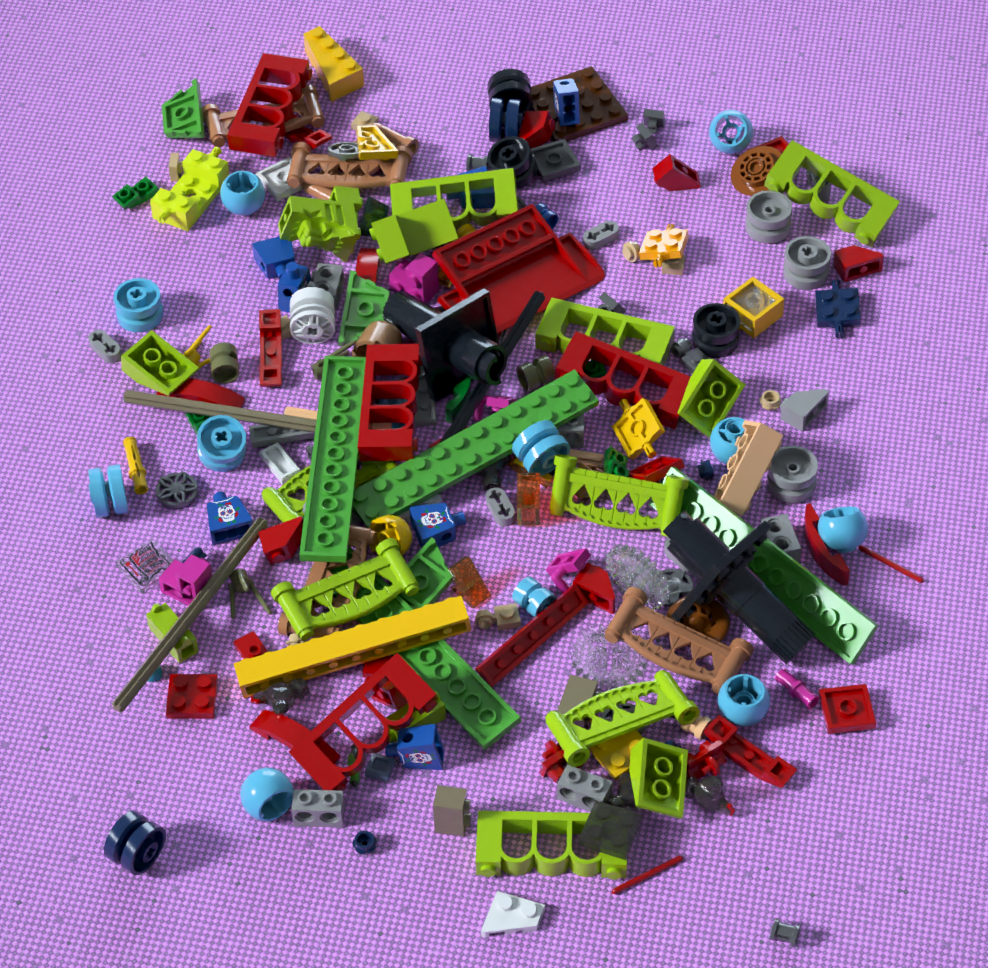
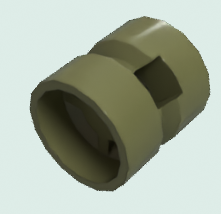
M226 342L218 343L211 347L209 354L213 380L222 384L237 380L240 375L237 348L233 344Z
M544 355L534 359L533 363L527 362L517 366L516 373L524 391L531 392L538 389L540 384L545 386L552 382L555 369L549 357Z

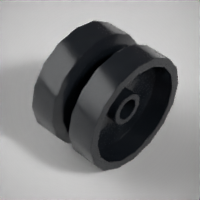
M503 69L490 77L487 83L489 106H491L492 98H503L505 101V111H507V104L510 99H521L522 117L525 116L526 111H531L533 106L531 83L526 73L517 69Z
M516 136L503 138L496 142L488 152L487 161L491 171L508 168L514 169L517 189L527 186L537 175L538 165L528 142L523 138Z
M711 303L700 307L694 313L692 344L695 349L698 348L710 358L726 357L737 349L740 335V317L734 308L726 304Z

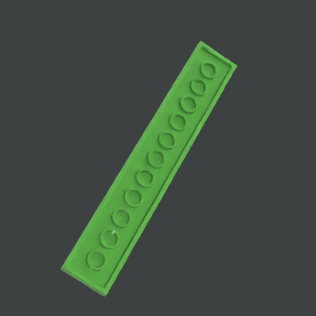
M325 356L299 554L300 561L347 562L359 455L357 446L366 357Z
M574 369L420 453L413 459H409L354 490L352 509L366 528H369L371 521L388 514L399 516L410 510L409 507L419 505L513 453L512 446L514 441L529 426L539 421L549 420L558 428L598 406L599 400Z
M670 468L667 475L681 476L689 479L688 488L684 489L680 513L686 511L693 519L698 517L730 549L755 529L678 468ZM666 476L663 479L662 484H665ZM651 499L649 505L657 511L654 502ZM768 538L761 546L758 547L756 545L757 551L753 555L755 558L748 566L816 634V638L849 664H855L879 625Z
M348 547L347 560L353 557L352 552L354 550L351 547ZM343 565L328 571L334 575L348 569V566ZM378 574L375 575L374 588L376 590H382L384 586L389 587ZM360 586L355 599H361L363 595H370L372 592ZM334 592L333 597L337 598L338 593ZM398 595L381 608L356 620L360 624H367L383 617H391L403 611H411L413 609ZM443 639L398 653L434 692H438L441 701L445 704V711L484 751L522 722L521 717Z

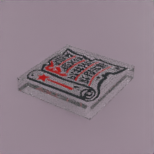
M152 538L115 561L116 567L143 594L159 584V577L174 560Z

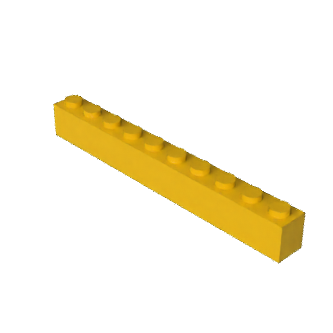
M462 596L450 597L438 603L426 604L418 609L403 611L400 614L387 618L383 617L371 623L359 624L354 628L336 631L320 638H312L304 643L289 645L286 648L269 651L257 657L245 658L233 664L242 695L245 699L252 695H259L264 690L269 692L472 630Z

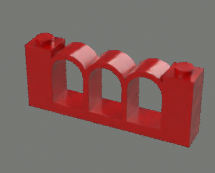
M267 53L262 54L227 134L229 150L276 157L279 149L283 147V137L286 133L285 122L289 121L294 114L293 103L300 99L302 88H305L308 80L310 81L312 78L309 60ZM266 83L288 85L289 87L269 86ZM258 101H261V102H267V103H273V104H280L281 106L273 107V106L260 105V104H257V103H258ZM250 120H251V121H258V122L270 123V124H274V125H271V126H262V125L249 124V122H250Z
M575 331L556 366L554 380L575 369L594 395L604 393L606 400L615 406H620L619 402L622 399H627L632 406L637 404L643 398L640 392L646 381L665 388L667 391L662 399L648 401L663 426L676 429L681 419L678 410L691 376ZM589 359L610 366L607 374L601 378L589 377L583 370ZM617 370L639 378L633 388L626 390L615 387L612 384V380Z
M418 344L367 345L357 446L360 461H408L414 458V451H418V438H414L416 430L413 418L418 409L415 393L420 385L418 375L421 374V366H423ZM377 375L409 376V378L401 381H376ZM375 399L408 400L399 405H374ZM372 423L406 424L398 429H372Z
M396 653L299 741L289 753L322 790L344 791L347 788L346 784L349 782L346 777L357 774L363 768L366 760L365 753H378L385 749L390 741V729L397 731L410 726L415 719L416 711L420 715L424 712L429 713L437 705L438 696L412 667ZM388 681L409 703L408 713L400 720H388L368 700ZM362 704L381 722L384 728L382 737L373 744L362 743L343 724ZM337 727L358 748V757L354 764L349 767L342 768L336 766L317 747Z

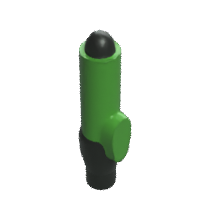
M354 744L351 745V753L348 755V766L354 764L358 757V748ZM360 772L350 776V784L353 787H357L360 783Z

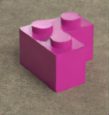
M419 253L412 262L404 259L389 274L390 289L395 293L399 291L408 292L423 302L428 303L439 291L437 261L422 253Z
M192 554L184 563L174 559L159 577L161 592L189 606L212 576L210 563L204 558H198Z

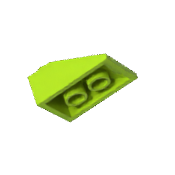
M152 330L121 355V370L135 382L167 396H170L199 370L197 365Z
M702 359L689 379L678 414L710 439L712 430L720 421L725 419L746 384L716 360Z
M647 738L641 739L631 748L629 772L636 807L679 819L683 818L688 750Z

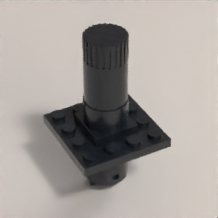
M482 289L444 312L438 311L405 291L396 292L387 299L388 301L385 302L384 310L382 311L383 320L394 324L401 334L418 343L429 398L435 403L453 393L454 387L467 377L471 381L476 380L481 384L499 385L502 383L500 376L506 368L507 353L499 345L489 291Z
M686 511L680 513L663 531L672 540L667 550L700 582L671 616L677 622L684 616L690 618L698 609L697 605L699 607H702L705 603L709 605L717 598L787 665L816 634L748 566L755 558L753 556L757 551L755 546L759 547L768 538L766 533L771 526L766 521H763L736 546L730 549L698 517L693 519Z

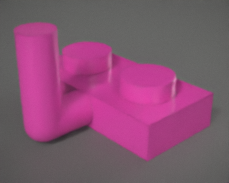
M485 395L473 414V420H482L484 404L492 406V411H499L516 402L517 398Z
M586 548L558 554L546 568V571L551 576V580L562 593L569 588L562 577L570 572L581 571L586 566V561L591 554Z

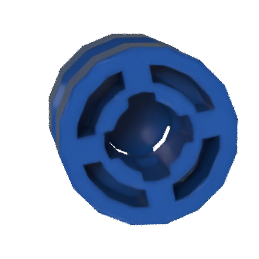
M544 203L537 204L535 206L550 228L553 229L558 223V215L553 211H549L548 206Z

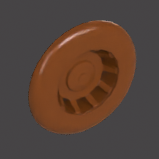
M769 146L754 147L741 154L731 170V182L734 188L747 196H752L760 191H768L769 189L764 186L767 175L782 154L777 149Z
M686 597L674 602L665 616L675 620L671 615ZM715 599L709 605L706 603L702 607L697 605L696 613L690 618L683 617L679 621V623H683V625L718 642H721L727 636L731 623L727 610Z

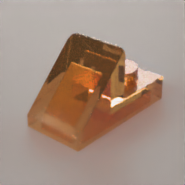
M469 556L463 557L448 568L456 583L452 590L458 596H462L463 601L471 608H475L491 596Z

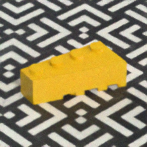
M320 26L303 34L305 52L312 66L316 69L317 76L321 79L331 102L364 87L363 68Z

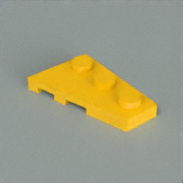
M376 125L357 126L356 137L359 160L380 159L388 161L398 158V150Z

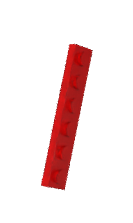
M577 584L571 585L475 668L479 676L490 687L497 684L589 604Z

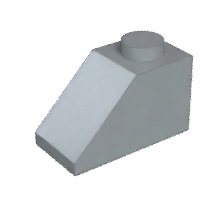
M827 389L794 392L781 403V420L803 432L828 406L829 391Z

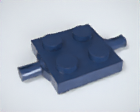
M834 279L831 282V290L815 291L817 327L835 328V337L839 338L840 332V336L843 338L845 327L861 325L858 288L841 289V281L837 279L836 285Z

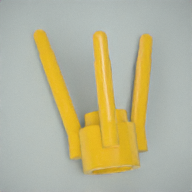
M211 325L201 333L192 346L183 354L197 365L199 369L210 363V358L199 362L201 356L196 349L211 330Z

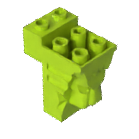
M334 186L329 200L289 196L278 222L280 239L288 241L299 239L303 247L316 246L317 249L322 248L325 251H331L333 255L340 258L343 262H347L350 254L354 252L356 241L361 236V229L358 228L357 221L358 211L363 206V199L360 197L359 188Z
M445 199L372 222L373 228L369 229L373 241L377 240L380 247L376 249L380 261L384 260L385 264L394 261L396 263L401 262L404 259H408L409 256L418 255L420 252L429 251L459 239Z

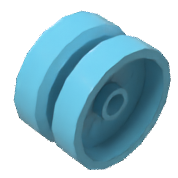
M144 278L130 279L120 284L115 290L113 300L117 320L121 327L127 331L137 333L152 330L160 324L163 319V305L161 303L160 290L154 282Z
M216 415L204 421L197 434V453L200 461L207 468L217 472L230 471L239 466L246 453V433L243 425L237 419L228 415Z
M543 420L525 429L514 441L512 451L519 461L523 462L525 469L531 476L539 477L556 468V465H554L555 454L568 455L571 447L565 438L559 435V431L552 421Z
M120 464L108 466L107 481L104 480L103 470L100 467L88 469L90 479L89 491L96 517L101 518L109 515V502L111 501L114 512L117 515L128 513Z

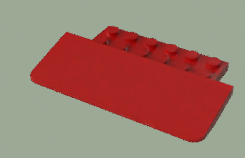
M533 203L434 250L432 254L455 286V289L439 296L437 302L445 310H448L478 291L486 289L490 293L497 334L514 325L535 291L543 292L545 300L536 313L538 314L547 309L551 297L565 300L601 282L605 276L604 270L594 256L571 233L559 238L556 236Z

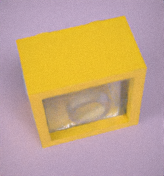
M751 277L723 298V304L734 308L739 314L740 329L752 338L758 336L783 317L784 298L754 277Z

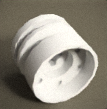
M307 287L298 290L292 295L290 299V332L301 343L320 344L333 336L335 332L334 298L328 291L317 287Z

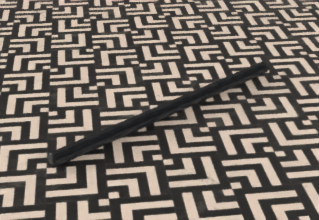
M535 291L501 344L507 353V359L545 300L543 292ZM477 382L440 443L463 431L491 384Z

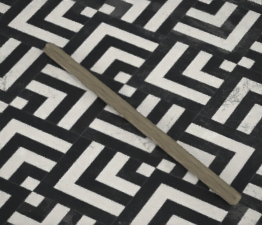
M126 390L123 398L124 402L129 404L212 417L228 415L238 421L315 433L316 428L315 419Z
M260 517L255 520L112 702L113 710L122 713L259 539L258 532L268 527L265 519Z

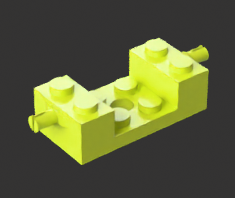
M214 147L210 154L192 149L182 161L184 174L170 191L160 188L150 200L153 219L159 223H166L185 231L191 229L219 194L223 181L230 175L228 161L217 158L222 153L219 147Z

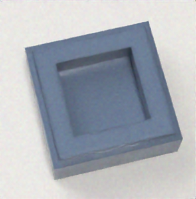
M372 753L365 769V776L388 782L395 767L396 758Z

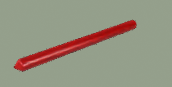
M863 545L858 546L859 550L919 583L924 582V579Z
M679 855L613 888L611 893L616 895L681 862L683 856Z

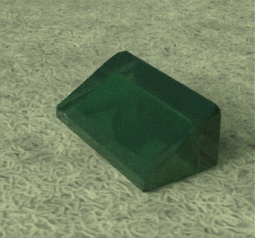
M372 197L367 198L360 225L361 236L371 237L369 229L373 228L371 223L386 218L389 206Z

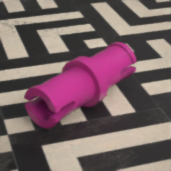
M785 668L776 674L775 680L788 690L789 695L793 698L797 697L808 709L816 706L819 697L805 687L806 685L801 679L797 680Z

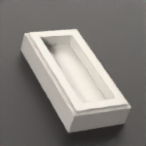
M278 442L259 452V457L282 485L301 471Z

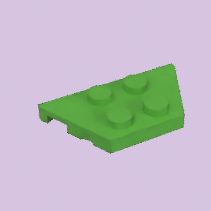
M197 79L191 81L192 86L185 92L180 90L173 98L162 104L163 128L167 138L205 137L200 83Z
M350 270L338 340L339 346H344L353 340L357 341L365 328L372 322L384 321L382 316L385 302L388 301L387 299L390 298V291L375 285L369 279L361 278L353 270Z
M431 537L407 564L419 584V591L413 596H407L403 592L399 596L413 610L418 609L426 604H434L454 581L434 538Z

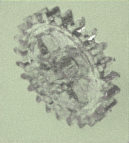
M619 544L618 546L615 545L605 556L607 558L604 561L607 564L605 569L610 571L608 576L614 578L612 583L619 586L618 591L625 593L629 587L641 589L648 598L645 606L653 610L660 609L669 599L668 596L671 592L668 590L670 586L665 583L667 578L661 576L663 571L657 569V563H652L650 556L645 557L642 550L637 552L635 546L630 548L628 544L624 546Z
M599 623V629L596 630L593 626H590V633L583 630L582 637H576V644L572 645L571 652L572 668H575L576 676L581 675L583 678L598 681V690H601L603 686H607V690H611L612 686L618 688L621 684L629 685V681L637 683V676L642 677L643 670L647 669L648 659L620 640L617 643H612V672L608 673V641L605 639L607 627L604 628L601 623Z

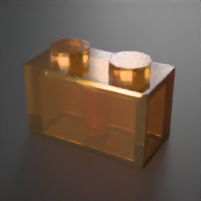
M517 473V525H540V473Z

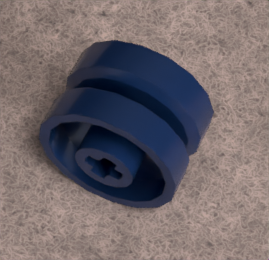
M492 98L489 115V141L498 142L503 139L504 130L506 137H518L522 126L521 99H510L507 104V111H505L504 99Z
M129 811L117 820L110 830L104 845V855L112 862L121 864L131 874L141 875L159 857L165 844L166 830L157 823L149 821L141 813Z

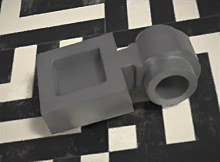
M680 338L673 343L671 352L676 358L682 357L681 365L693 374L702 359L710 358L698 348L691 351V342L687 338Z

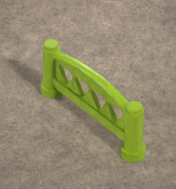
M555 454L554 465H556L549 505L550 514L563 516L564 512L568 511L598 525L624 530L660 529L661 535L668 537L663 531L681 512L684 489L688 488V478L667 475L665 484L577 468L576 457ZM583 485H585L590 496V505H584L582 502L577 504L573 501V496ZM605 489H607L613 502V508L610 510L604 506L598 508L595 505V500ZM628 493L636 508L633 514H629L627 511L620 512L617 509L618 503ZM650 497L658 512L656 518H651L649 515L641 516L639 513V509Z
M362 461V469L357 470L355 489L397 467L398 464L391 461ZM311 465L294 475L279 489L267 487L262 491L263 501L282 522L300 516L304 520L302 509L307 499V485L309 483ZM298 489L305 490V500L303 501L288 497V495L295 493Z
M388 538L377 545L375 549L378 554L377 557L303 588L295 590L289 581L281 582L273 587L270 592L272 598L276 603L280 604L295 633L301 640L310 639L314 635L313 630L316 628L340 625L366 616L381 608L402 592L407 594V596H413L419 591V584L399 552L400 546L395 538ZM378 574L390 580L393 584L389 587L384 586L382 590H376L374 588L375 575ZM357 583L371 590L372 593L370 595H363L361 599H355L353 597L354 584ZM337 592L349 598L351 602L335 608L332 606L333 593ZM312 601L330 609L329 612L321 613L318 617L312 616Z
M660 670L655 674V680L639 682L608 690L580 703L565 714L555 710L550 711L546 715L545 720L546 725L563 749L564 758L571 767H578L589 759V747L673 715L681 725H689L699 717L700 710L694 701L687 698L672 675L666 670ZM649 693H656L658 695L656 705L644 702L639 697L647 696ZM628 701L636 702L634 713H629L617 706L626 704ZM606 709L614 710L613 721L611 722L597 717L595 714L598 712L603 713ZM585 717L592 718L590 730L573 724V722L582 721Z

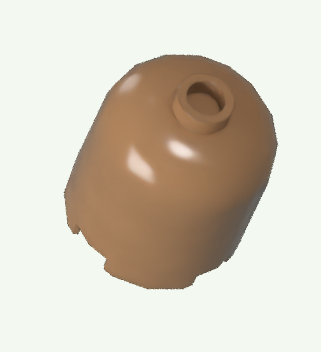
M379 320L372 322L365 328L354 344L351 352L352 357H366L367 345L403 344L402 334L394 324L388 321Z

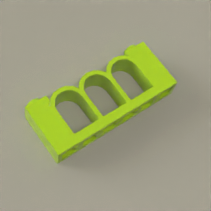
M793 140L768 173L764 184L769 190L782 194L785 192L789 200L796 204L810 203L812 212L820 218L831 219L835 217V223L842 231L855 233L854 238L870 247H873L900 203L897 199ZM802 167L821 177L812 189L802 190L793 183V179ZM827 181L846 192L842 199L833 205L823 203L818 197L819 192ZM851 196L871 206L863 218L852 219L844 213L843 208Z
M508 168L390 184L392 215H399L415 209L414 198L437 195L438 201L443 199V194L465 191L466 209L464 213L457 217H451L455 230H458L462 225L470 224L471 220L480 226L489 225L519 210L514 169ZM494 187L495 206L487 213L474 211L471 190Z
M551 297L535 333V348L553 353L559 350L562 354H564L571 341L570 338L564 336L569 323L588 327L585 335L592 338L595 337L597 330L617 334L615 340L610 345L620 349L626 336L646 341L644 347L633 354L664 366L674 343L675 326Z
M478 810L476 875H483L485 877L501 876L502 870L509 875L518 876L530 872L534 867L539 873L551 877L561 875L570 868L573 873L582 877H592L601 873V878L613 880L626 878L627 813ZM503 833H532V845L529 853L521 858L507 856L502 850ZM538 833L567 834V847L564 854L555 859L541 856L537 851ZM572 834L602 835V848L599 855L588 860L577 857L572 851Z

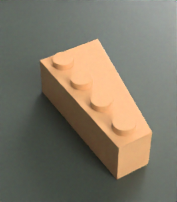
M744 420L742 428L745 429L742 437H737L735 446H737L736 454L729 457L727 462L728 474L722 476L714 495L717 500L739 516H743L751 506L750 500L753 494L759 490L761 479L764 473L771 467V459L782 444L781 439L783 435L761 422Z

